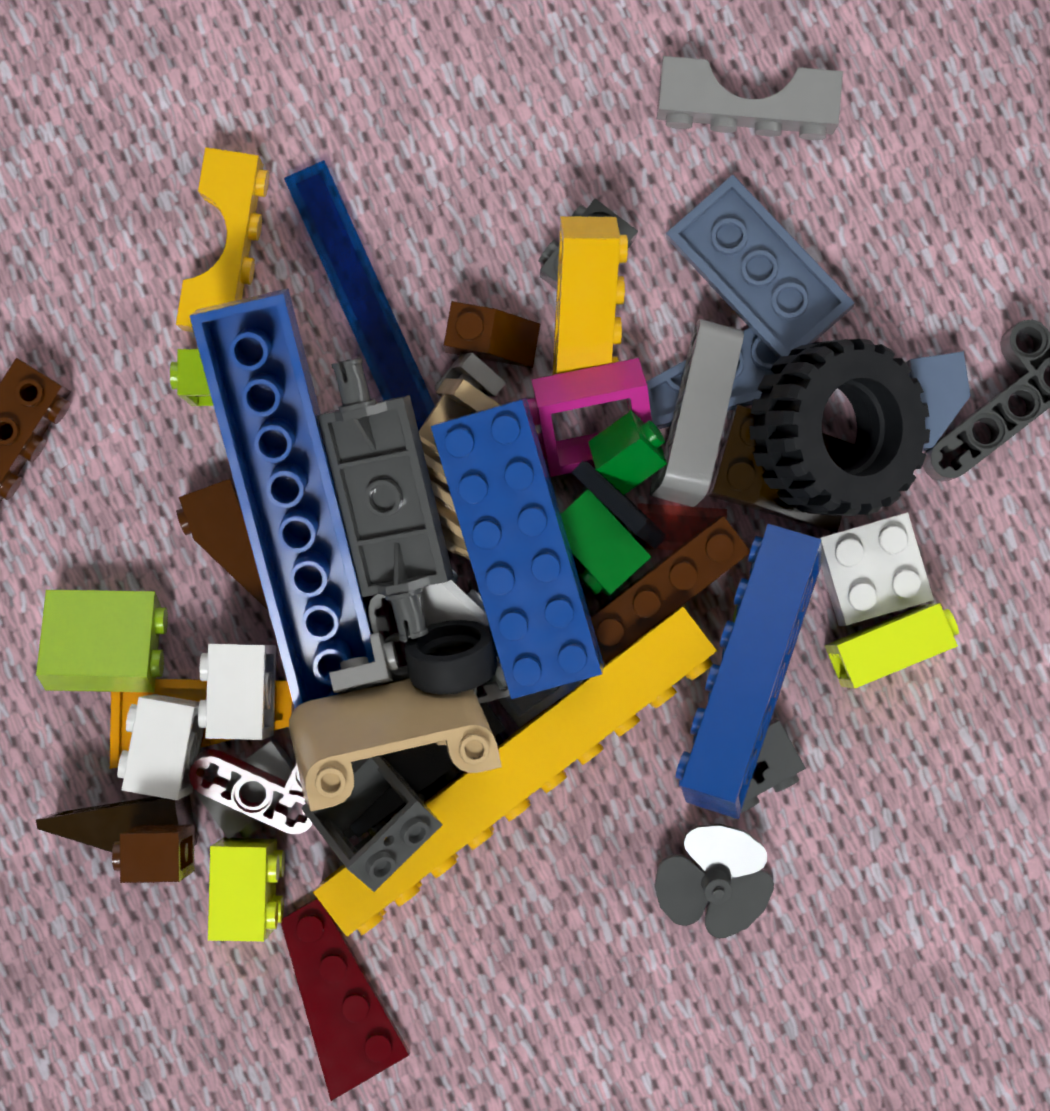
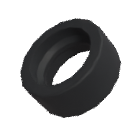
M467 620L439 622L427 626L428 634L411 639V637L407 639L404 649L409 678L413 686L423 692L440 695L472 690L488 682L496 673L498 664L493 636L490 629L481 623Z

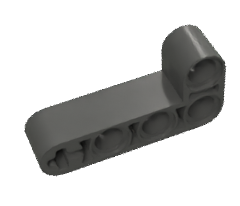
M1033 319L1024 320L1008 329L1002 336L1000 342L1001 352L1019 378L937 441L933 448L925 452L926 457L923 467L927 475L932 479L940 482L950 481L965 474L1050 408V387L1044 381V371L1047 367H1050V332L1041 322ZM1018 332L1026 333L1032 338L1034 345L1032 353L1027 354L1018 349L1016 345V335ZM1012 394L1020 396L1026 403V411L1023 417L1014 415L1008 407V400ZM975 422H983L989 427L991 438L988 444H981L975 440L972 432ZM960 445L966 450V452L959 454L951 461V466L944 469L940 467L938 462L943 458L942 453H948Z

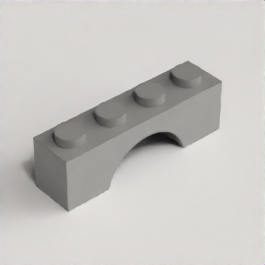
M663 56L660 69L656 120H666V126L674 129L692 128L693 123L710 124L712 131L720 133H732L737 131V127L755 128V134L760 136H780L782 130L799 132V137L802 139L823 140L826 138V134L833 135L839 125L843 71L798 67L791 81L778 93L762 99H747L727 91L715 78L708 60Z

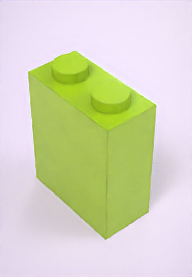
M46 589L36 670L37 678L45 691L154 692L156 677H162L164 671L163 650H158L160 634L167 633V608L161 607L155 591Z

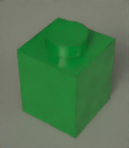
M632 410L588 441L596 470L623 495L667 464L661 446L665 443L662 433L652 421L648 420L644 423Z

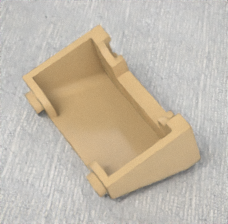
M409 678L304 702L295 708L289 719V730L302 791L310 811L329 808L343 803L351 795L354 788V774L351 762L436 743L437 745H447L451 761L462 771L479 773L502 767L496 740L474 689L456 694L439 695L427 693L414 687Z

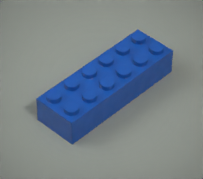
M527 398L431 426L511 699L602 675L604 662Z
M767 524L764 536H755L748 558V562L752 563L749 580L741 578L734 599V604L738 605L735 622L727 621L720 640V647L723 648L721 665L713 664L710 669L705 690L709 691L706 709L698 707L690 731V734L694 735V745L691 753L686 751L682 753L676 771V778L680 779L679 787H681L687 803L736 819L740 817L821 569V539L771 524Z

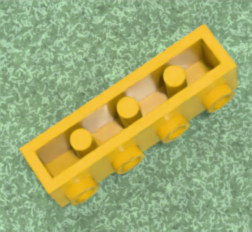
M560 216L552 375L619 362L618 356H612L613 344H621L622 338L621 317H615L616 304H624L625 297L624 276H618L619 263L627 262L628 238L627 235L619 233L616 217Z

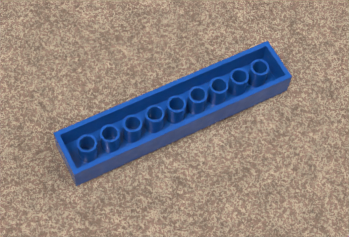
M289 289L197 309L190 315V320L294 708L304 702L338 694L333 691L329 673L341 670V662L358 657H367L369 663L375 662L370 641V634H373L368 616L369 601L367 596L362 597L317 418V415L321 413Z

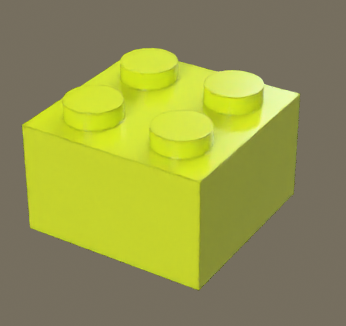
M222 838L210 846L208 941L264 942L277 929L278 923H282L284 898L283 895H276V883H278L279 877L284 876L285 852L284 850H277V839Z

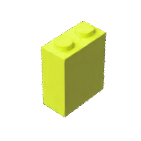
M940 603L926 604L824 646L841 687L855 689L958 647L954 636L959 634V629L949 609L943 610Z

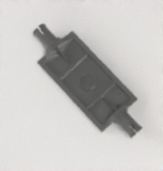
M362 357L337 362L331 365L335 372L342 406L338 407L339 410L317 415L361 595L366 597L380 594L384 595L386 600H391L399 632V640H407L409 635L411 639L418 638L429 633L418 594L422 592L423 587L448 582L454 576L410 395L376 402L375 398H370L362 366Z

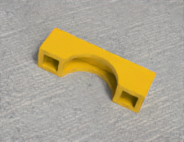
M205 147L198 192L205 201L222 213L226 224L227 237L223 253L213 267L199 276L183 280L176 325L182 331L194 332L190 315L197 309L242 299L244 284H252L255 259L249 257L251 240H259L262 228V214H256L258 197H266L269 186V170H263L264 164L259 155Z

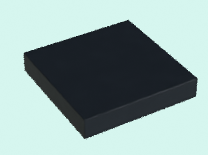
M582 461L572 471L635 535L654 549H657L666 539V534L590 463Z

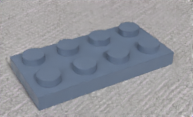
M731 175L666 232L667 240L778 358L788 356L792 349L801 345L813 344L854 307L855 302L734 175Z

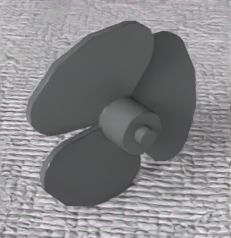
M724 824L699 825L689 829L684 837V847L688 855L701 868L683 855L674 854L664 858L658 865L654 884L660 908L673 923L687 926L694 924L701 918L709 901L705 915V927L710 935L719 939L727 938L747 929L765 911L774 890V882L771 875L767 871L762 870L767 862L766 849L763 844L746 831Z

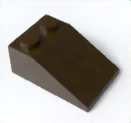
M737 405L731 414L708 496L838 533L842 515L809 514L799 511L796 505H788L778 497L777 492L779 489L769 488L762 477V474L766 471L763 466L756 465L752 453L757 450L755 440H750L749 426L755 425V415L751 414L750 408ZM822 433L824 445L829 456L841 468L849 459L855 444Z
M190 794L179 800L154 796L56 812L36 820L38 830L108 852H112L115 841H120V833L137 825L194 824ZM194 826V846H195V845H197V839H196L195 826Z

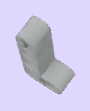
M702 319L697 321L692 334L664 452L667 464L653 474L650 496L690 507H695L706 496L713 476L744 337L743 330Z

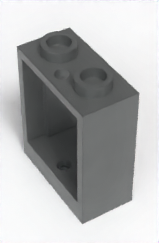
M381 755L351 762L354 774V788L351 795L343 803L316 811H310L307 803L301 808L345 867L374 892L443 825L398 771ZM392 787L406 805L369 842L357 851L344 832L385 791Z

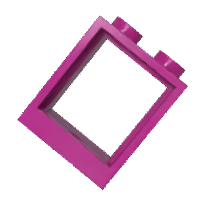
M639 358L531 380L535 398L527 399L534 425H540L541 433H537L544 459L547 460L550 477L572 473L582 461H587L595 468L588 441L599 434L594 433L555 441L551 414L626 399L628 412L632 410L644 423L648 420L652 421L648 387Z

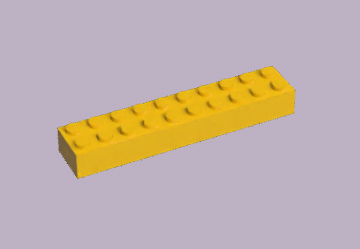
M678 608L607 664L604 663L602 675L585 679L572 691L505 739L498 746L501 768L479 773L464 771L426 800L424 803L443 825L375 892L352 874L343 864L320 882L313 891L314 895L346 937L355 930L364 935L384 919L383 915L387 913L384 909L386 906L394 901L400 907L414 897L423 885L420 880L430 872L436 879L457 863L456 859L459 857L456 852L468 844L474 850L494 834L493 830L495 828L492 825L500 818L505 816L510 822L531 805L528 797L535 791L542 788L546 794L567 778L564 771L566 767L577 759L584 765L604 749L600 743L601 740L613 731L620 737L640 722L636 713L649 703L656 709L677 693L673 685L684 676L687 679L694 680L714 664L709 657L717 652L716 648L685 608Z

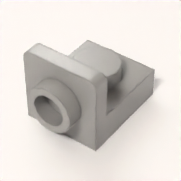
M473 353L460 354L437 382L435 390H438L445 378L464 379L487 396H496L506 382Z
M379 632L370 634L375 662L369 663L367 657H358L341 662V670L329 673L333 691L342 694L394 682L392 670L399 669V662L393 641L386 643L384 636Z

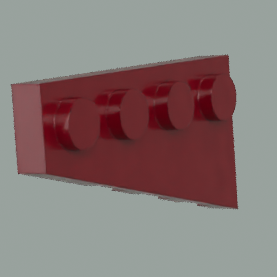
M318 898L283 917L281 923L329 1097L332 1101L408 1057L410 1051L338 925Z

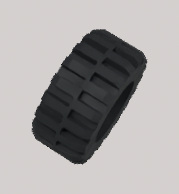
M866 339L814 342L813 344L801 345L792 349L788 356H781L772 365L771 371L774 374L764 375L758 386V390L762 394L760 399L753 400L751 414L755 415V425L749 426L750 440H755L757 450L752 453L756 465L763 466L766 471L762 474L764 481L770 489H779L777 495L786 504L796 505L799 511L809 514L868 515L878 512L881 507L892 505L899 500L901 496L899 491H907L916 479L913 472L915 469L922 468L926 454L922 453L924 444L929 443L930 429L925 428V417L930 416L928 404L922 403L920 394L924 391L918 379L910 378L911 368L902 358H894L895 354L891 349L882 344L874 345L871 340ZM837 388L850 401L857 422V437L854 449L849 459L841 468L829 456L822 436L823 412L830 396Z

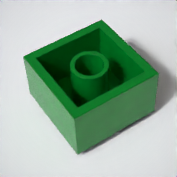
M589 489L561 513L573 559L582 569L578 574L579 579L594 595H597L601 590L606 596L611 595L651 558L648 552Z

